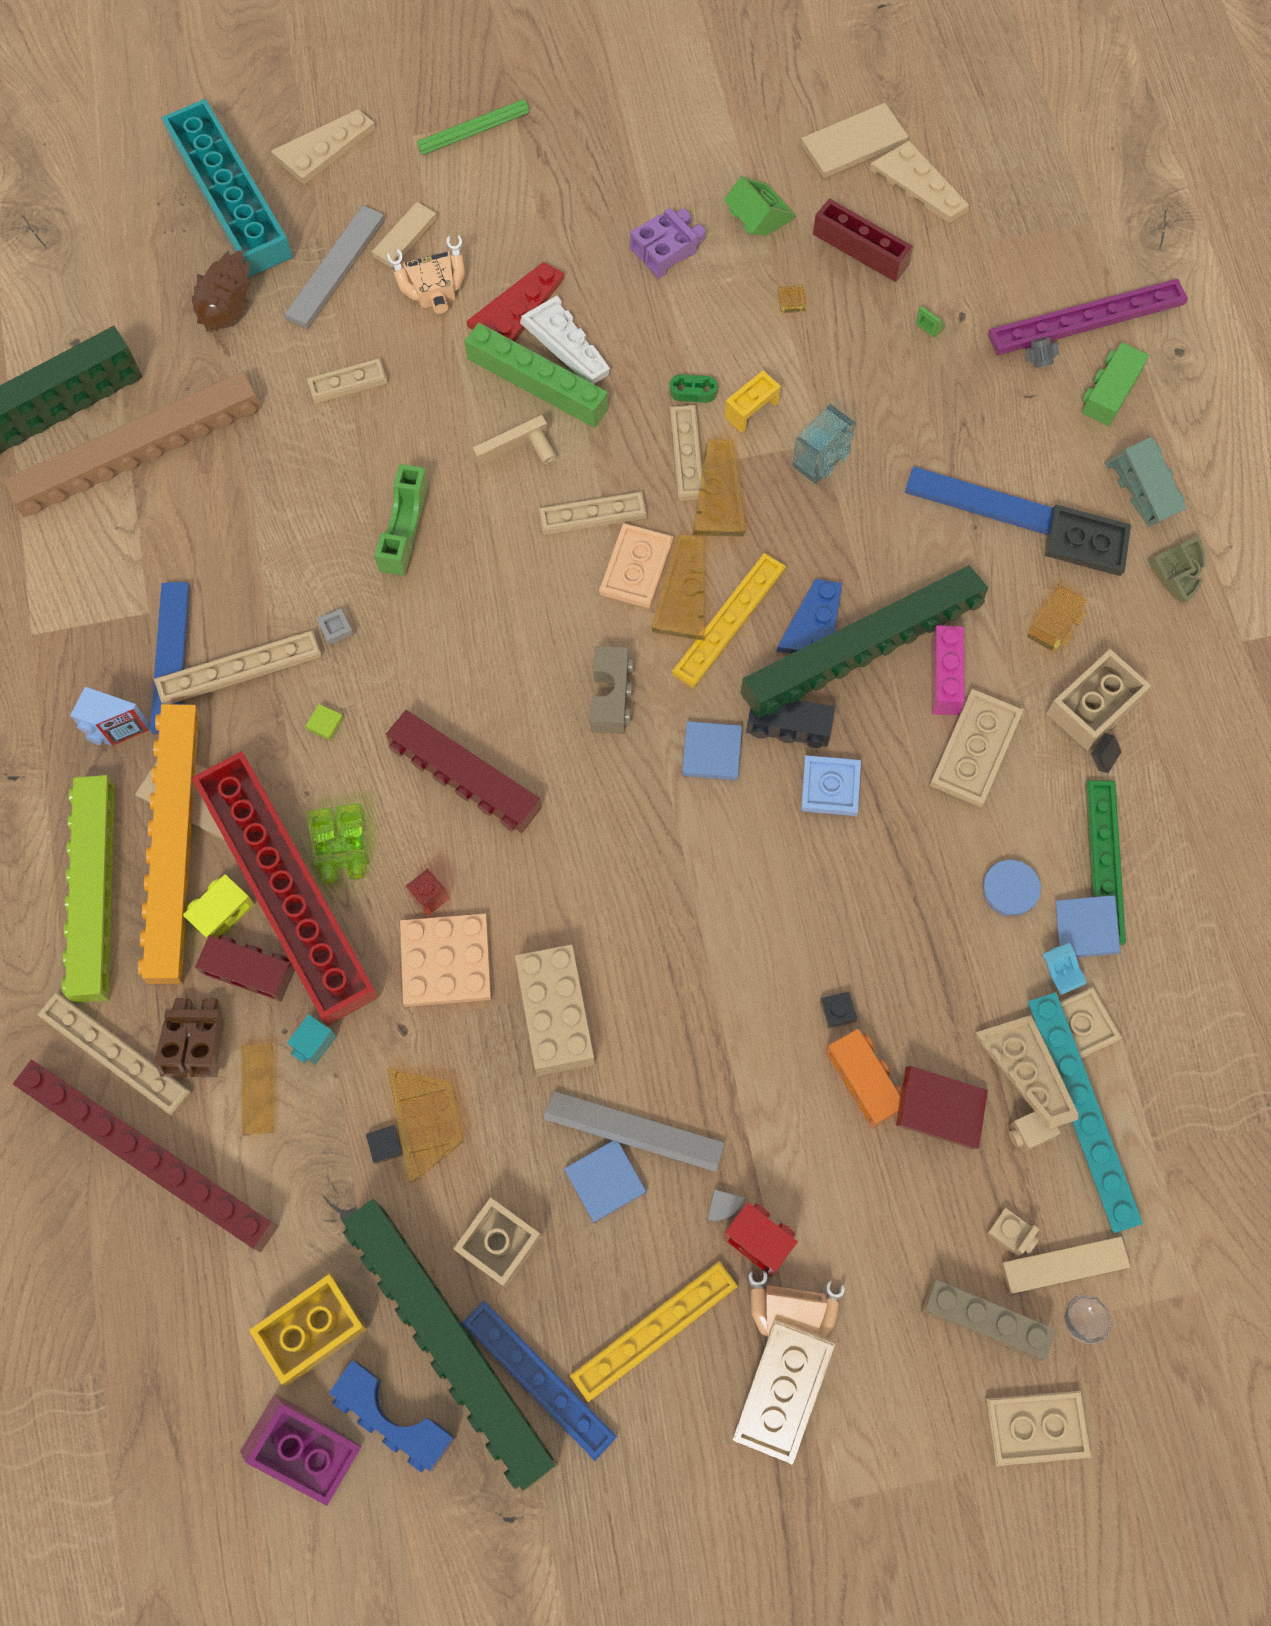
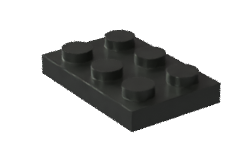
M1056 504L1051 511L1045 556L1121 576L1125 572L1131 524Z

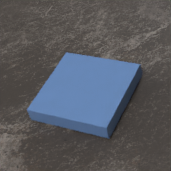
M687 721L682 776L738 780L742 726Z
M1115 895L1056 901L1059 946L1070 943L1075 951L1076 958L1121 954Z
M617 1141L606 1144L564 1168L593 1223L646 1194L644 1186Z

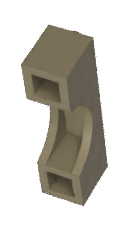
M938 1280L930 1283L921 1309L923 1314L947 1324L959 1326L989 1337L1003 1344L1008 1349L1038 1362L1047 1360L1056 1331L1052 1327Z

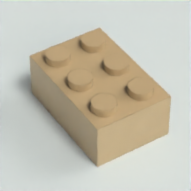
M1109 649L1053 701L1047 715L1088 751L1102 738L1104 733L1111 730L1143 700L1152 685Z

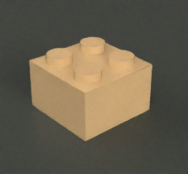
M490 1197L456 1244L454 1250L507 1289L542 1239V1236L538 1231Z

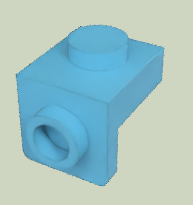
M1070 943L1054 947L1049 952L1042 954L1048 973L1060 994L1067 993L1087 983Z

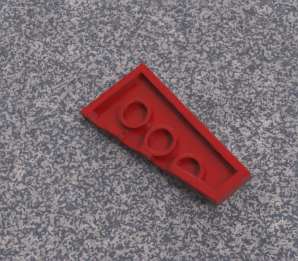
M542 262L466 321L467 327L473 330L480 323L515 342L525 330V327L520 324L522 315L548 301L564 280V272Z

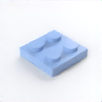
M805 755L801 811L857 816L861 760Z

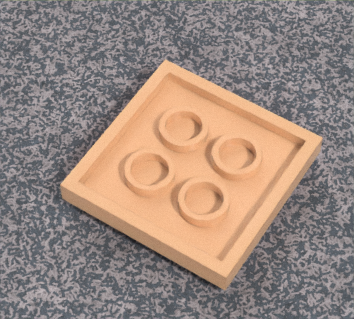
M486 914L400 920L404 1007L492 1000Z

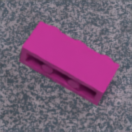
M936 626L931 640L932 714L960 715L965 703L964 627Z

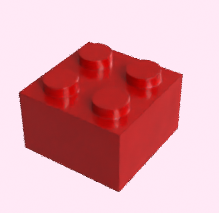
M747 1202L726 1230L723 1240L772 1278L798 1243L793 1238L796 1234L785 1224L780 1223L776 1225L769 1219L771 1214L761 1205L755 1203L752 1206Z

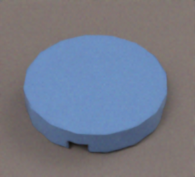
M1005 860L992 866L983 879V895L991 909L999 914L1020 916L1035 906L1040 897L1041 884L1038 875L1030 866L1021 861Z

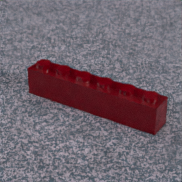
M406 709L385 734L389 743L388 747L392 752L400 757L404 754L410 758V762L421 771L426 769L431 772L433 778L441 785L446 786L449 784L455 788V793L466 801L471 799L478 804L477 807L488 816L495 815L501 819L500 823L510 831L516 829L523 833L542 808L541 800L538 796Z

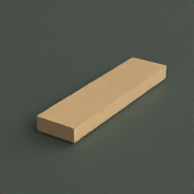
M696 406L670 407L678 501L703 500L705 493Z
M642 491L539 508L543 536L647 519Z
M1122 1237L1001 1263L1009 1294L1131 1268Z

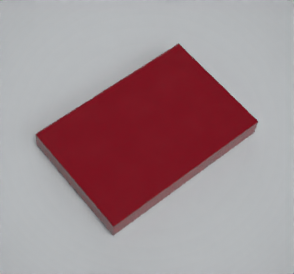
M908 1066L905 1069L896 1126L967 1148L979 1149L988 1090L917 1067Z

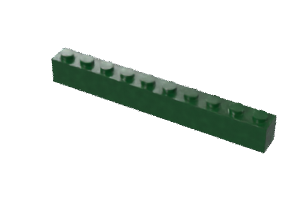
M968 565L742 678L740 694L758 718L765 714H773L781 706L789 702H797L812 690L818 691L836 678H844L850 671L859 666L865 667L873 659L881 655L887 656L895 648L914 642L918 636L926 632H934L936 626H940L948 621L953 622L969 610L975 611L979 609L985 602L984 599L988 586L972 567Z

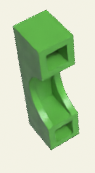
M399 464L393 486L394 497L390 522L385 533H380L374 556L379 572L403 576L406 574L429 487L426 469L423 467Z

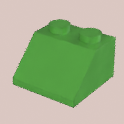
M744 176L739 178L724 199L730 207L728 209L734 217L741 219L744 223L743 228L751 235L767 236L796 217L795 213L768 183Z

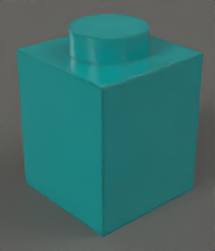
M308 1014L287 1041V1044L293 1049L290 1054L301 1063L305 1064L308 1060L316 1065L337 1036L331 1029Z

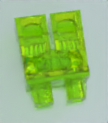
M361 803L336 806V814L332 807L306 811L313 863L324 884L338 882L337 869L347 868L349 879L365 878V865L369 864L365 832V811Z

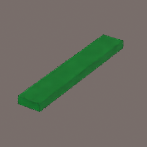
M1087 780L1085 791L1092 897L1115 895L1120 945H1124L1126 943L1116 781Z

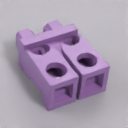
M668 208L664 211V214H660L630 231V249L660 279L666 275L668 268L697 253V245L705 239V229L700 224L689 228L691 216L685 208L676 212Z

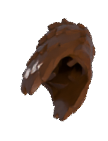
M241 250L232 255L227 251L218 262L215 261L211 264L204 276L197 274V286L194 287L192 304L197 315V323L203 324L207 332L211 329L218 331L219 328H227L235 324L236 320L243 316V311L250 303L245 299L250 284V278L248 277L250 266L248 261L244 263L243 251Z

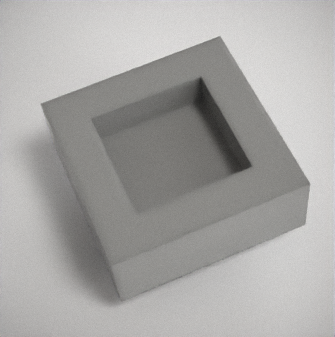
M342 608L317 619L328 645L353 635Z

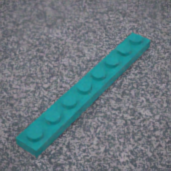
M1057 993L1028 1001L1027 1004L1036 1026L1078 1112V1120L1073 1121L1072 1125L1112 1233L1142 1225L1141 1216Z

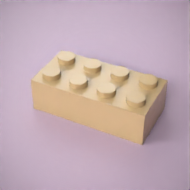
M573 945L515 955L537 1076L595 1065Z

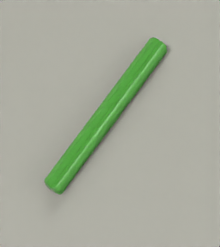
M524 99L420 139L417 141V147L420 153L425 155L523 116L529 112L528 105Z

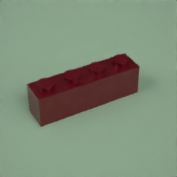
M830 198L816 213L813 228L814 236L892 281L896 282L909 266L913 246Z

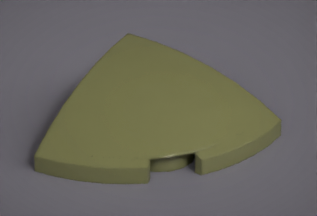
M1199 535L1148 560L1162 584L1181 603L1192 598L1202 584L1203 580L1197 581L1201 568L1205 567V553Z

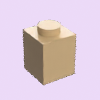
M1036 1112L1017 1119L1009 1125L1011 1130L1009 1131L1010 1139L1016 1148L1020 1147L1022 1153L1051 1141L1061 1134L1058 1127L1049 1129Z

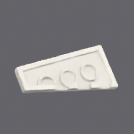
M558 296L522 315L520 324L579 377L595 384L608 376L609 366L594 345H589L586 341V334L573 323V316L568 310L565 311L561 306L562 301Z

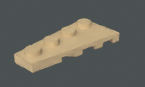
M357 109L272 150L271 155L274 160L305 185L373 132L375 124Z
M1032 1015L975 1032L977 1041L1049 1129L1078 1120V1112Z

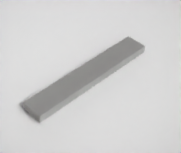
M362 205L286 311V320L305 329L309 328L385 221L384 214Z
M553 1091L544 1115L545 1120L717 1172L725 1144L721 1141Z

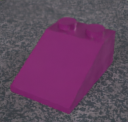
M274 1394L240 1453L245 1463L327 1506L360 1451L361 1446L303 1408Z

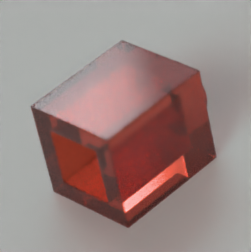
M428 868L405 886L409 896L427 917L449 900L445 887Z

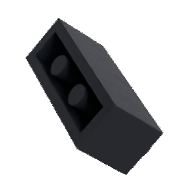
M798 700L797 702H789L781 706L773 714H765L759 718L750 708L746 733L761 739L767 737L778 738L784 743H806L807 746L812 748L828 747L835 706Z

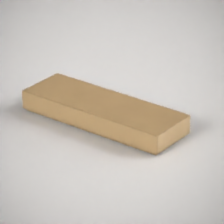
M416 202L372 250L373 258L393 268L394 266L389 265L386 260L387 253H389L392 261L399 260L396 249L401 251L403 257L437 220L436 213Z
M380 358L306 378L314 404L388 384Z

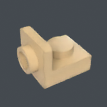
M1004 1208L987 1232V1235L1016 1256H1019L1025 1251L1029 1254L1039 1241V1238L1035 1235L1040 1228L1036 1225L1030 1226L1010 1210Z

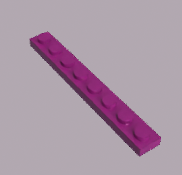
M1174 279L989 329L988 337L998 356L1031 347L1030 341L1034 339L1050 337V341L1179 307L1185 305L1188 298L1179 279Z

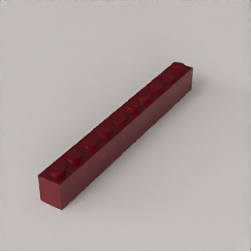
M32 1059L13 1082L15 1087L252 1249L262 1252L279 1227Z

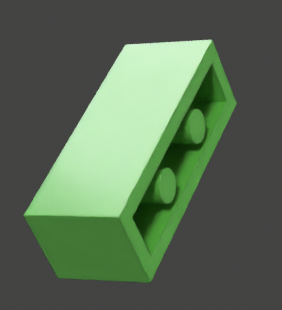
M1121 342L1116 351L1111 350L1104 363L1108 366L1105 370L1100 368L1093 381L1096 384L1095 388L1089 387L1082 402L1086 403L1082 414L1110 427L1143 371L1150 355Z

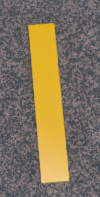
M763 553L672 670V675L695 689L785 572L786 566Z
M717 1262L571 1374L570 1377L589 1403L738 1288L737 1284L721 1262Z

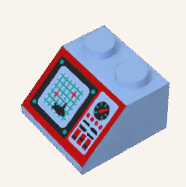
M88 687L84 688L70 715L76 722L77 728L86 735L85 738L96 745H101L103 742L113 746L150 729L149 722L136 704Z

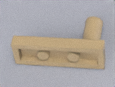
M543 415L472 447L473 459L477 466L485 464L529 442L532 443L543 465L553 462L557 456L545 437L547 423Z

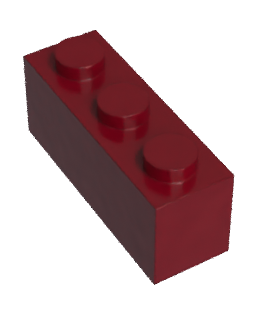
M220 935L219 938L208 936L195 966L202 975L282 1002L295 971L288 962L289 959L277 953H273L272 956L263 954L262 949L251 944H246L245 947L236 945L234 939L225 935Z

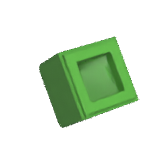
M921 306L919 308L916 325L931 336L936 337L945 328L946 324Z

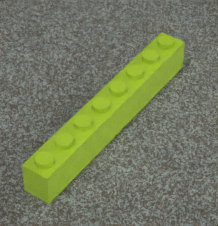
M107 775L73 778V788L69 789L72 814L68 816L71 840L67 842L70 867L66 869L69 894L65 896L68 922L64 923L67 949L63 951L66 977L62 979V992L73 1003L109 1001L115 784Z

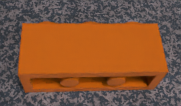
M858 1028L828 1045L826 1054L873 1129L898 1114L902 1089L898 1085H893L888 1077L890 1071L886 1063L882 1059L878 1061L872 1051L875 1048L867 1034L862 1035Z

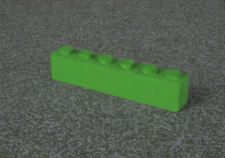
M480 323L476 325L464 341L468 360L594 428L608 411L607 391Z

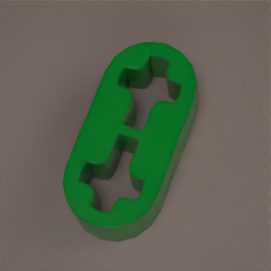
M680 374L670 380L669 392L670 396L677 401L708 403L714 401L717 397L718 383L710 376ZM679 385L684 386L683 391L678 390ZM704 387H709V392H703Z

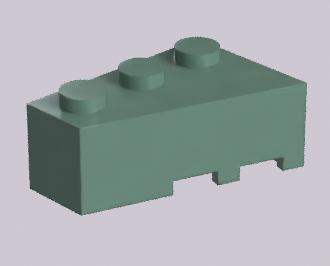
M1153 436L1126 448L1104 462L1108 469L1113 467L1121 478L1117 481L1120 487L1126 486L1134 497L1131 499V503L1148 527L1187 509L1184 504V496L1177 489L1173 480V473L1166 466L1162 457V450L1155 442Z

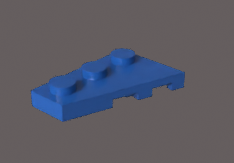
M815 579L781 639L777 652L792 654L835 632L842 583Z

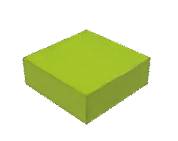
M318 704L305 727L308 731L331 741L344 717L342 714Z

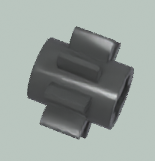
M1042 337L1030 341L1031 347L1025 349L1027 362H1034L1036 368L1054 363L1053 358L1059 355L1058 343L1051 342L1050 337Z

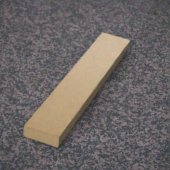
M313 630L155 678L154 681L161 703L173 704L321 658L322 656Z
M58 992L51 997L37 1014L174 1117L192 1094L191 1091L172 1077H161L152 1062Z

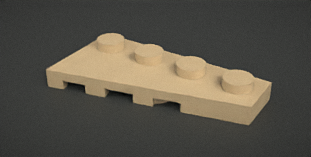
M910 141L870 164V171L875 174L879 172L886 177L888 183L893 186L897 184L906 190L905 194L907 196L922 201L925 208L947 223L968 212L969 204Z

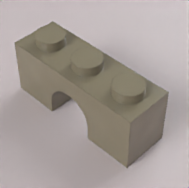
M595 646L594 682L607 683L613 687V691L606 696H592L591 732L624 734L625 724H630L631 708H626V699H631L632 682H627V675L633 674V658L628 657V647Z

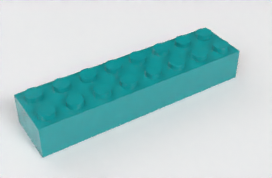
M206 98L161 117L172 145L233 252L243 251L244 263L249 262L248 277L293 258L285 233Z

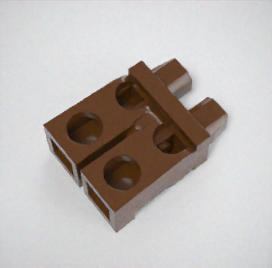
M176 998L172 1009L165 1010V1021L162 1026L154 1065L161 1077H187L188 1072L191 1077H218L219 1066L217 1061L222 1031L224 1029L218 999L205 998L202 1000L201 1010H193V1003L190 999Z

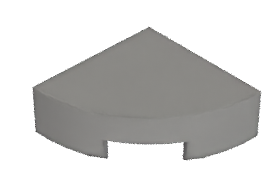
M714 1190L707 1221L719 1222L731 1217L741 1207L744 1197Z

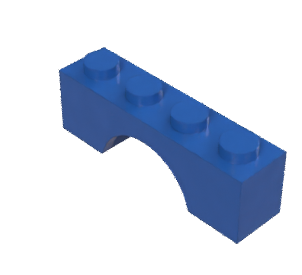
M352 1360L329 1391V1394L335 1397L332 1403L346 1414L351 1410L360 1418L357 1423L368 1432L373 1433L376 1429L384 1436L382 1442L396 1453L401 1449L410 1457L407 1462L420 1472H423L425 1468L428 1471H433L456 1437L431 1418H427L409 1427L400 1426L390 1421L382 1411L379 1402V1389L382 1380L359 1362Z

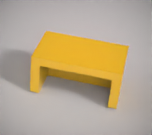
M762 370L725 401L724 418L738 431L744 432L747 419L768 402H771L774 406L779 403L781 386Z

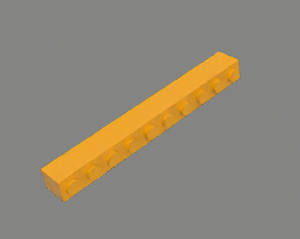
M161 704V714H156L155 727L159 731V740H154L153 751L154 756L158 758L157 766L152 767V783H156L155 793L150 794V809L154 810L153 820L148 821V836L152 837L151 847L146 849V863L150 864V872L144 876V890L148 891V900L142 904V918L146 919V929L140 932V946L144 947V957L139 958L138 975H142L146 984H182L186 918L183 914L187 909L194 795L192 777L195 776L199 723L196 705Z

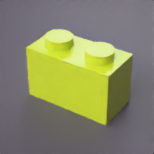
M223 875L209 885L208 891L200 899H195L188 905L183 916L206 939H208L209 935L219 938L255 904L227 875Z

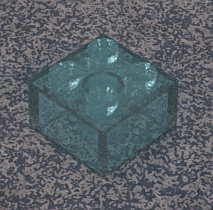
M830 404L796 438L792 467L815 484L822 478L826 479L834 470L835 465L839 461L843 462L851 452L850 444L854 438L853 429L855 422Z

